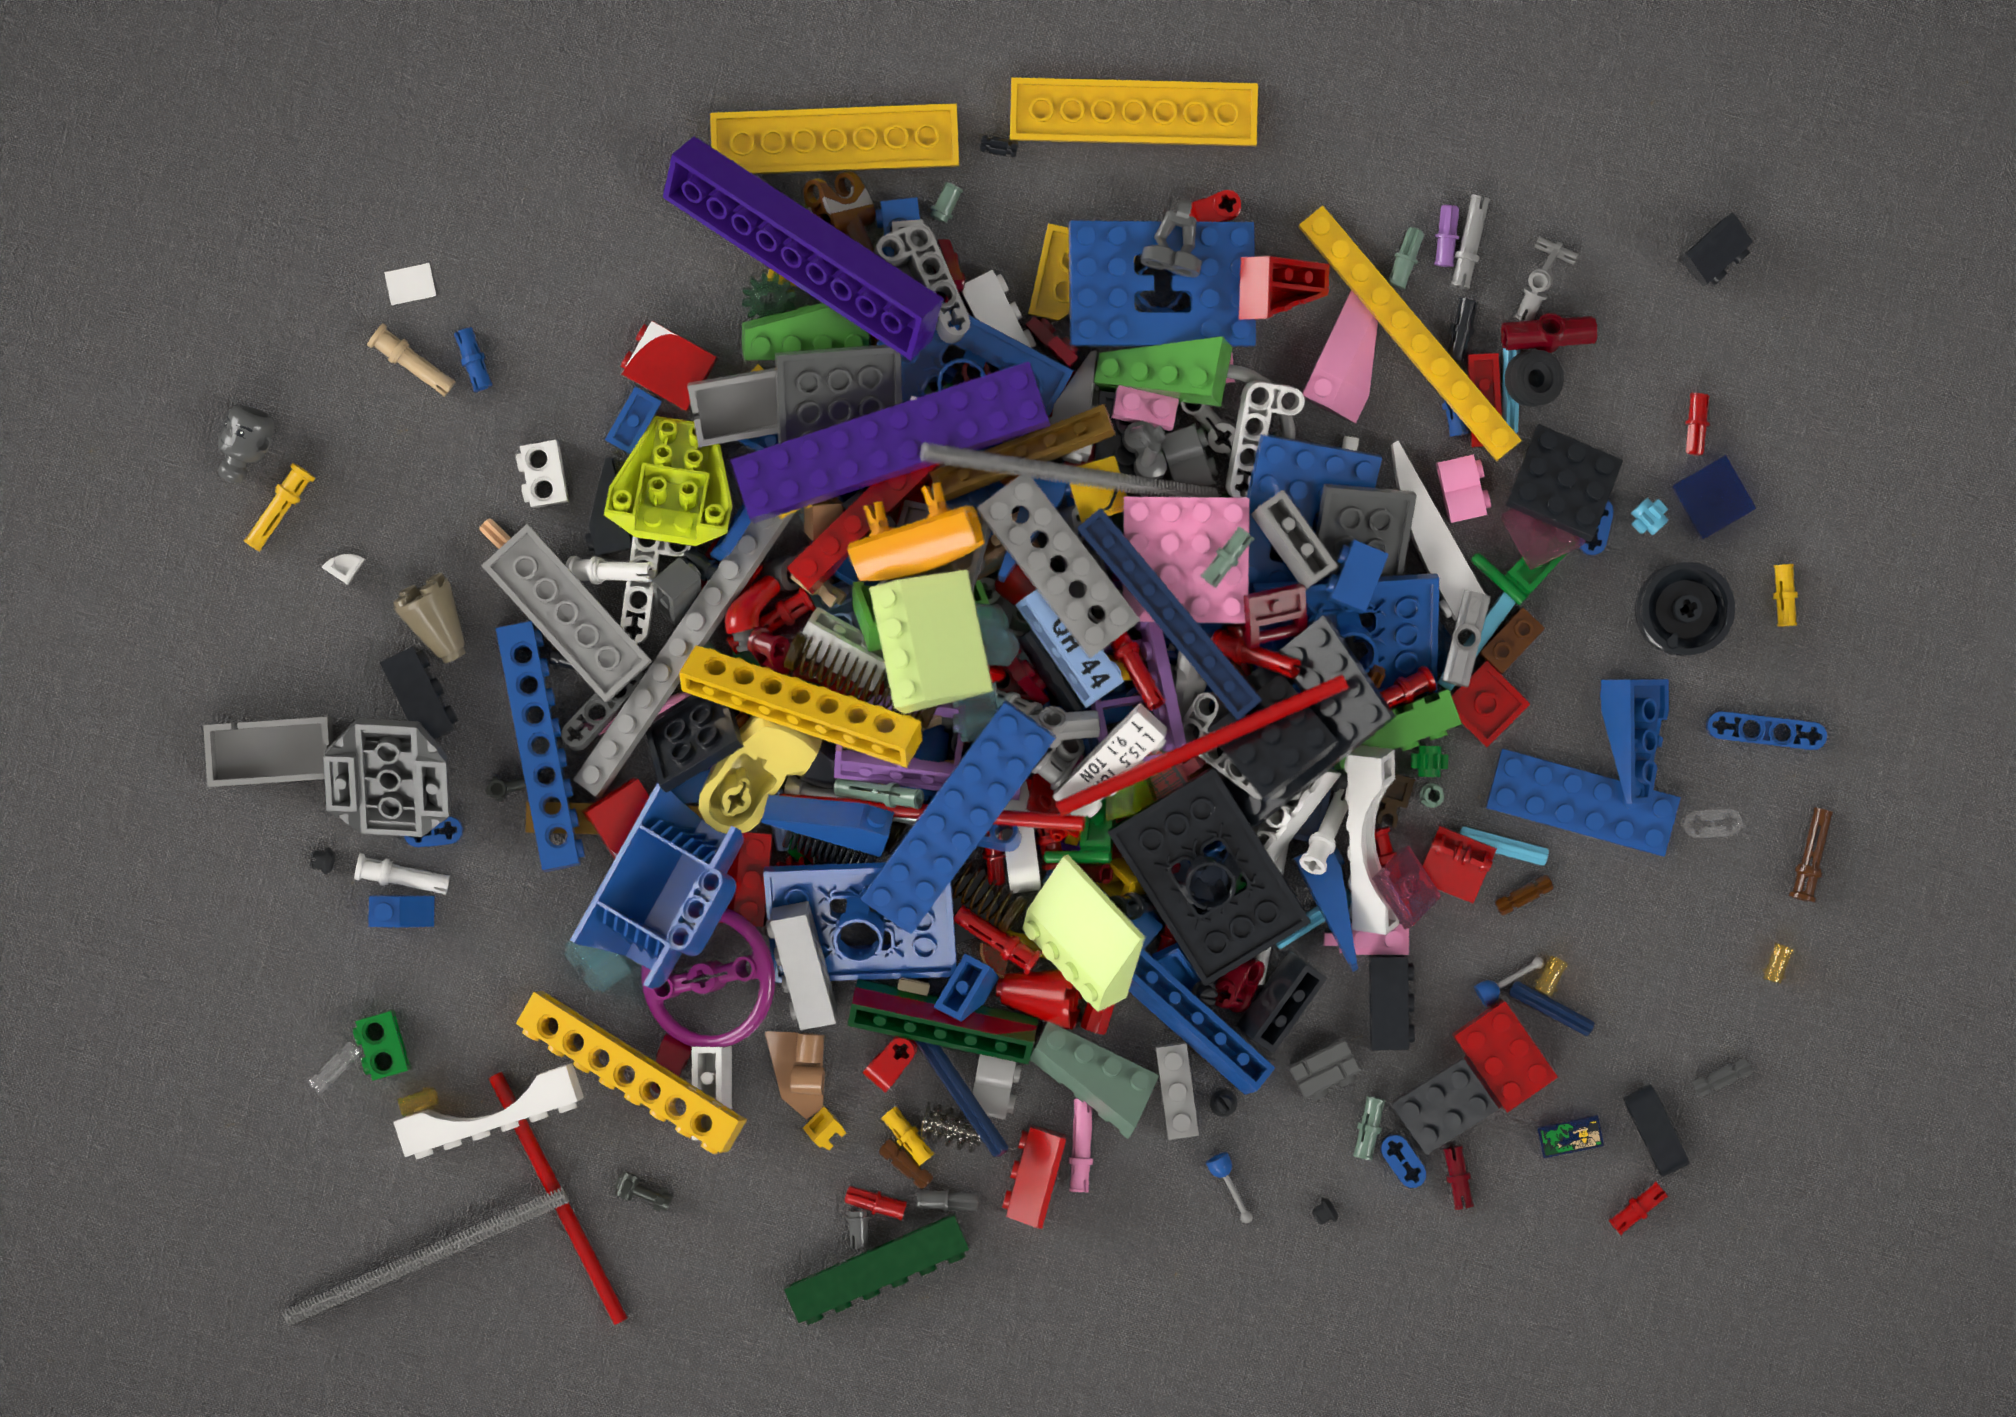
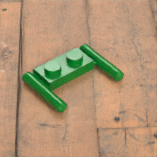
M1538 520L1547 530L1506 575L1502 574L1480 553H1475L1471 558V562L1520 606L1578 542L1570 533Z
M1118 792L1112 797L1102 799L1100 802L1103 805L1093 817L1085 816V829L1081 831L1080 851H1046L1044 853V861L1046 863H1059L1063 856L1069 855L1076 863H1111L1113 840L1108 834L1107 829L1116 824Z

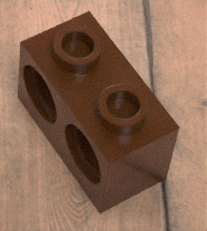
M1521 607L1488 640L1479 652V655L1502 674L1545 628L1526 609Z

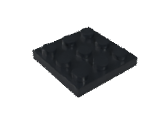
M1538 424L1505 506L1591 542L1623 460Z
M1279 674L1256 692L1262 701L1241 719L1298 693L1285 677ZM1308 706L1219 747L1263 801L1266 802L1336 748L1339 743ZM1230 712L1211 726L1207 732L1209 734L1238 720Z
M695 695L687 697L657 715L646 731L658 783L665 793L744 747L734 709Z

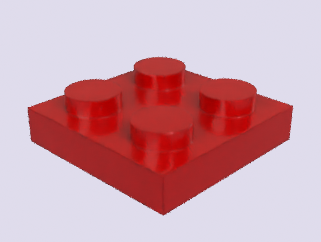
M1485 661L1471 675L1468 687L1460 686L1451 695L1461 723L1486 748L1530 705L1488 661Z

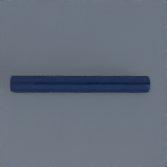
M914 1040L992 1156L1000 1157L1008 1151L1007 1143L941 1046Z

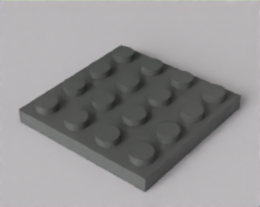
M888 345L775 353L779 444L902 403L901 354Z

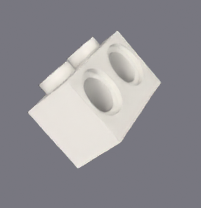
M551 440L520 446L521 453L516 454L519 472H524L526 484L521 485L524 502H530L532 508L570 502L559 441ZM537 451H544L547 455V462L541 468H535L531 463V457ZM543 481H549L553 487L552 494L547 498H540L536 491L538 484Z

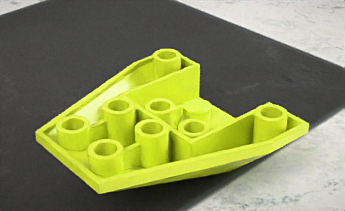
M655 416L609 486L604 515L637 538L698 546L727 534L732 512V500L720 444L699 447L693 421Z

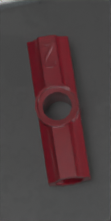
M1547 313L1542 315L1539 320L1502 323L1501 326L1502 347L1506 350L1536 348L1537 350L1552 353L1559 346L1595 344L1598 338L1596 319L1592 316L1562 318L1555 313Z

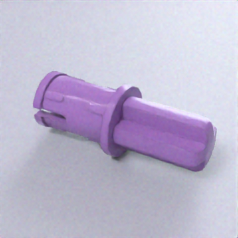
M1442 205L1439 230L1438 234H1435V238H1438L1435 266L1454 267L1456 240H1459V236H1456L1459 207Z

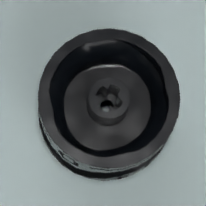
M1695 562L1677 563L1655 571L1641 585L1635 602V618L1642 636L1657 650L1675 656L1696 655L1713 649L1727 636L1735 616L1734 596L1727 581L1713 568ZM1684 605H1687L1686 608L1689 609L1686 614L1680 611V608Z

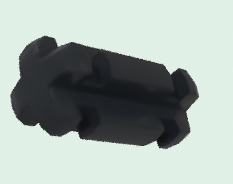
M988 135L982 136L980 144L982 152L988 150L991 154L1002 156L1010 154L1012 158L1016 156L1018 148L1016 140L1009 142V139L995 136L987 138Z

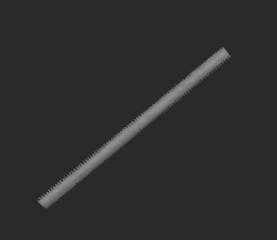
M922 444L921 458L922 461L925 459V462H927V459L931 462L932 459L933 463L936 461L938 464L940 461V464H942L943 461L945 465L947 461L948 465L951 463V466H953L955 463V466H957L958 463L959 467L962 465L964 468L966 465V468L970 466V469L973 465L974 469L977 467V470L979 468L983 470L984 467L985 471L988 469L990 472L992 469V472L996 470V473L999 469V472L1003 471V474L1005 472L1009 474L1010 471L1011 475L1014 473V476L1017 473L1020 476L1021 473L1022 477L1025 474V477L1029 475V478L1032 475L1033 478L1035 476L1037 479L1040 477V480L1044 477V480L1047 478L1049 481L1051 478V481L1055 479V482H1057L1058 479L1059 482L1062 480V483L1066 481V484L1069 481L1070 484L1073 482V485L1077 482V485L1079 483L1081 486L1088 484V487L1091 485L1092 488L1095 485V488L1099 486L1100 489L1102 486V489L1106 487V490H1108L1109 487L1110 490L1113 488V491L1115 489L1117 491L1120 489L1121 492L1124 490V493L1128 490V493L1131 491L1133 494L1135 491V494L1139 492V495L1142 493L1144 496L1146 493V496L1150 494V497L1152 494L1153 497L1156 495L1157 497L1159 495L1160 497H1219L1217 488L1193 486V484L1175 483L1160 479L1150 480L1145 477H1135V475L1113 474V472L1109 471L1102 472V470L1084 469V467L1066 466L1058 463L1051 464V462H1040L1033 459L1025 460V458L1007 457V455L1003 456L1000 454L992 455V453H981V451L977 452L974 450L966 451V449H955V447H944L943 445Z
M561 1187V1191L557 1189L558 1192L554 1190V1194L552 1192L550 1193L551 1195L547 1193V1197L544 1195L543 1199L540 1196V1200L537 1198V1202L533 1200V1203L529 1202L530 1205L526 1203V1206H524L523 1204V1208L519 1206V1210L516 1207V1211L512 1209L511 1213L509 1210V1214L505 1212V1216L502 1213V1217L498 1215V1219L495 1216V1220L491 1218V1222L488 1219V1223L484 1221V1225L481 1223L480 1227L478 1224L477 1228L473 1227V1230L470 1227V1231L466 1230L467 1233L463 1231V1234H461L460 1232V1236L456 1234V1237L452 1236L453 1239L449 1237V1240H447L446 1238V1242L442 1240V1244L439 1241V1245L435 1243V1247L432 1244V1248L428 1246V1250L425 1247V1251L421 1249V1253L418 1250V1254L414 1252V1256L412 1254L410 1255L411 1257L407 1255V1259L404 1257L403 1261L400 1258V1262L397 1260L396 1264L395 1262H393V1265L390 1263V1267L386 1265V1268L382 1267L383 1270L379 1268V1271L376 1269V1273L372 1271V1275L369 1272V1276L365 1274V1278L362 1275V1279L358 1277V1281L355 1278V1282L351 1280V1284L348 1281V1285L344 1283V1287L340 1285L341 1288L337 1286V1290L335 1288L333 1289L334 1291L330 1289V1293L328 1291L326 1292L327 1294L323 1292V1296L319 1295L320 1298L317 1295L316 1299L312 1298L313 1301L310 1298V1302L305 1301L306 1304L304 1301L302 1302L303 1305L298 1304L299 1307L296 1304L295 1309L293 1306L291 1307L292 1310L288 1308V1312L285 1309V1313L282 1312L286 1323L291 1326L295 1322L298 1323V1320H305V1317L309 1318L312 1314L316 1315L319 1311L323 1312L326 1308L329 1309L333 1305L336 1306L340 1302L342 1303L347 1301V1299L349 1300L354 1298V1296L361 1295V1293L368 1292V1290L375 1289V1287L400 1278L403 1274L406 1275L410 1271L413 1272L417 1268L420 1269L424 1265L431 1264V1262L438 1261V1259L445 1258V1256L450 1254L452 1255V1253L470 1247L477 1242L487 1239V1237L490 1238L494 1234L496 1235L501 1233V1231L508 1230V1228L515 1227V1225L522 1224V1222L557 1208V1206L559 1207L564 1205V1203L570 1202L569 1198Z

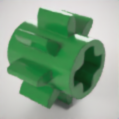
M1419 745L1418 754L1411 753V768H1418L1419 777H1441V769H1448L1449 755L1442 754V746Z

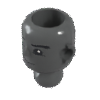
M236 405L229 410L217 442L219 450L227 455L218 467L219 476L234 483H241L247 477V464L257 463L264 458L266 452L271 447V439L275 431V422L270 415L246 405Z

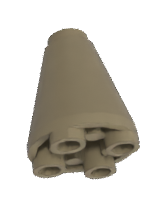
M438 573L426 580L427 584L419 588L412 585L399 592L400 597L393 601V608L437 658H441L444 663H449L466 653L463 647L465 642L451 584L448 578H445L442 573Z

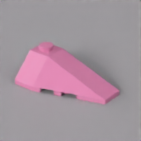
M1352 290L1302 394L1304 400L1356 424L1370 393L1378 321Z

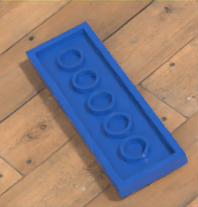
M1501 749L1485 808L1665 857L1681 797L1653 790L1651 803L1626 804L1619 780Z

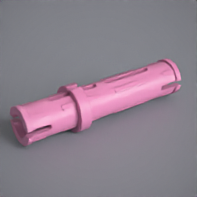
M1074 1099L1072 1157H1069V1164H1071L1069 1191L1088 1193L1090 1165H1093V1158H1090L1093 1108L1085 1101L1081 1102L1079 1099Z

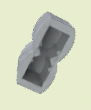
M980 1054L972 1094L987 1116L1006 1119L1007 1113L1013 1114L1016 1095L1010 1094L1012 1082L1019 1083L1022 1065H1018L1014 1061Z

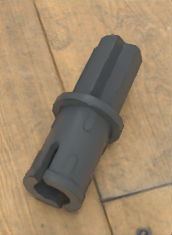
M946 1188V1191L918 1189L917 1209L945 1210V1213H948L949 1210L976 1211L979 1207V1194L950 1192V1188Z

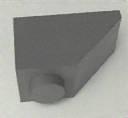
M680 557L652 580L654 607L675 627L681 622L701 592L700 571L692 563H685Z

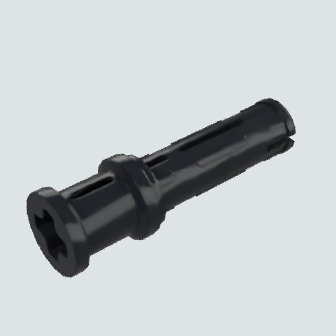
M1128 892L1123 896L1113 895L1109 897L1129 920L1138 919L1143 913L1157 911L1147 894L1139 895L1136 892Z

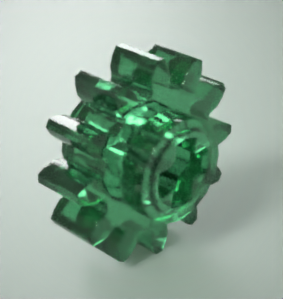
M763 270L761 272V280L759 281L755 277L750 276V283L753 287L742 288V292L749 296V298L741 301L742 306L752 307L747 312L748 318H752L756 314L759 315L758 318L777 313H785L786 308L789 310L795 309V304L788 300L796 296L795 290H786L790 285V281L784 279L782 282H779V274L776 272L773 273L772 278H768L767 273ZM768 292L773 293L775 302L770 300V304H765L762 295L767 297Z

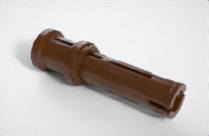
M1814 807L1802 862L1795 866L1796 880L1793 891H1790L1788 895L1791 898L1816 903L1817 898L1814 897L1818 878H1821L1823 874L1822 869L1819 867L1833 815L1832 811ZM1820 826L1821 829H1820V833H1819V837H1818L1816 849H1815V851L1813 852V847H1814V843H1815V839H1816L1818 827ZM1813 858L1812 865L1809 866L1810 859ZM1808 878L1806 889L1803 891L1805 880Z

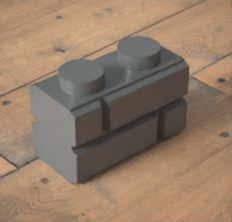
M1343 1037L1288 1064L1305 1100L1311 1097L1313 1101L1328 1095V1088L1338 1083L1341 1088L1357 1080L1355 1075L1361 1072Z

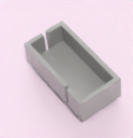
M776 368L688 383L692 413H700V416H694L699 447L778 433Z
M332 717L203 725L207 787L325 779L323 755L328 745L334 742Z

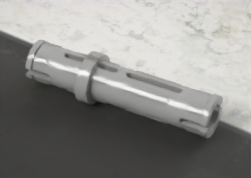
M1471 195L1470 197L1471 200L1459 251L1455 252L1454 256L1457 261L1450 285L1453 287L1459 286L1461 289H1470L1474 265L1478 263L1480 257L1477 255L1490 202L1489 198L1484 197L1482 199L1480 195Z

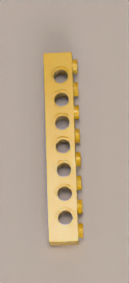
M695 645L679 672L683 692L905 768L908 767L922 742L921 721L916 720L910 715H901L889 711L883 706L872 705L860 701L856 697L833 692L824 686L818 687L804 682L797 677H789L777 673L768 667L762 668L748 663L741 658H733L721 654L711 648L706 649Z
M544 991L532 994L516 1022L517 1025L523 1028L522 1033L535 1041L541 1039L549 1044L547 1048L549 1051L560 1057L568 1056L574 1060L573 1065L577 1069L585 1073L591 1071L600 1077L598 1081L610 1089L617 1087L625 1093V1099L638 1106L641 1103L651 1109L649 1113L653 1117L663 1122L669 1120L677 1125L675 1127L677 1132L688 1138L696 1137L702 1141L701 1146L713 1154L728 1152L747 1121L746 1118ZM551 1018L556 1019L558 1022V1031L555 1034L551 1033L548 1027ZM577 1034H580L584 1040L581 1050H578L574 1045V1038ZM602 1050L609 1054V1063L606 1066H603L599 1061V1054ZM628 1066L632 1067L635 1072V1078L632 1082L627 1081L624 1075L625 1069ZM653 1082H656L661 1089L657 1099L650 1093V1086ZM679 1098L683 1099L686 1103V1111L683 1115L679 1114L675 1107L676 1101ZM705 1114L712 1120V1127L709 1131H706L701 1125V1119Z

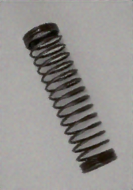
M801 631L797 633L786 656L784 668L787 667V669L794 671L800 665V675H803L810 667V679H813L819 672V683H822L828 676V687H831L837 680L836 689L840 691L847 683L846 695L851 694L856 687L855 697L857 699L865 691L864 702L868 703L874 695L873 705H879L883 700L882 706L885 707L890 691L889 682L877 703L876 700L887 671L886 669L883 670L875 688L867 699L877 665L874 666L867 682L858 695L868 660L865 661L860 674L849 690L850 682L859 657H856L847 677L839 687L850 653H847L839 671L830 683L841 650H837L831 665L821 679L823 668L832 646H828L824 657L812 675L814 663L823 642L819 641L810 662L803 671L804 662L813 641V636L810 637L802 654L808 635ZM891 698V700L889 701V703L887 704V706L885 707L886 709H888V708L890 707V705L892 704V702H893V699H892V698ZM893 704L891 711L897 713L898 710H895L894 704ZM938 705L917 712L914 718L917 720L921 713L919 719L921 721V728L927 729Z
M893 821L891 824L889 836L884 847V852H887L888 855L893 854L895 851L894 849L890 852L892 846L905 829L906 823ZM969 863L962 876L952 886V890L954 889L953 898L957 899L963 894L961 904H966L971 900L970 910L975 909L979 905L978 915H982L987 911L986 921H990L996 916L994 926H999V929L1004 931V933L1008 932L1024 910L1027 900L1019 896L1010 906L1004 917L997 923L1013 891H1010L1000 907L989 917L996 900L1005 888V885H1002L989 905L980 912L988 894L997 882V880H994L982 898L972 907L980 888L989 875L986 874L976 890L964 901L971 884L980 872V869H977L969 883L956 896L963 878L972 867V863Z

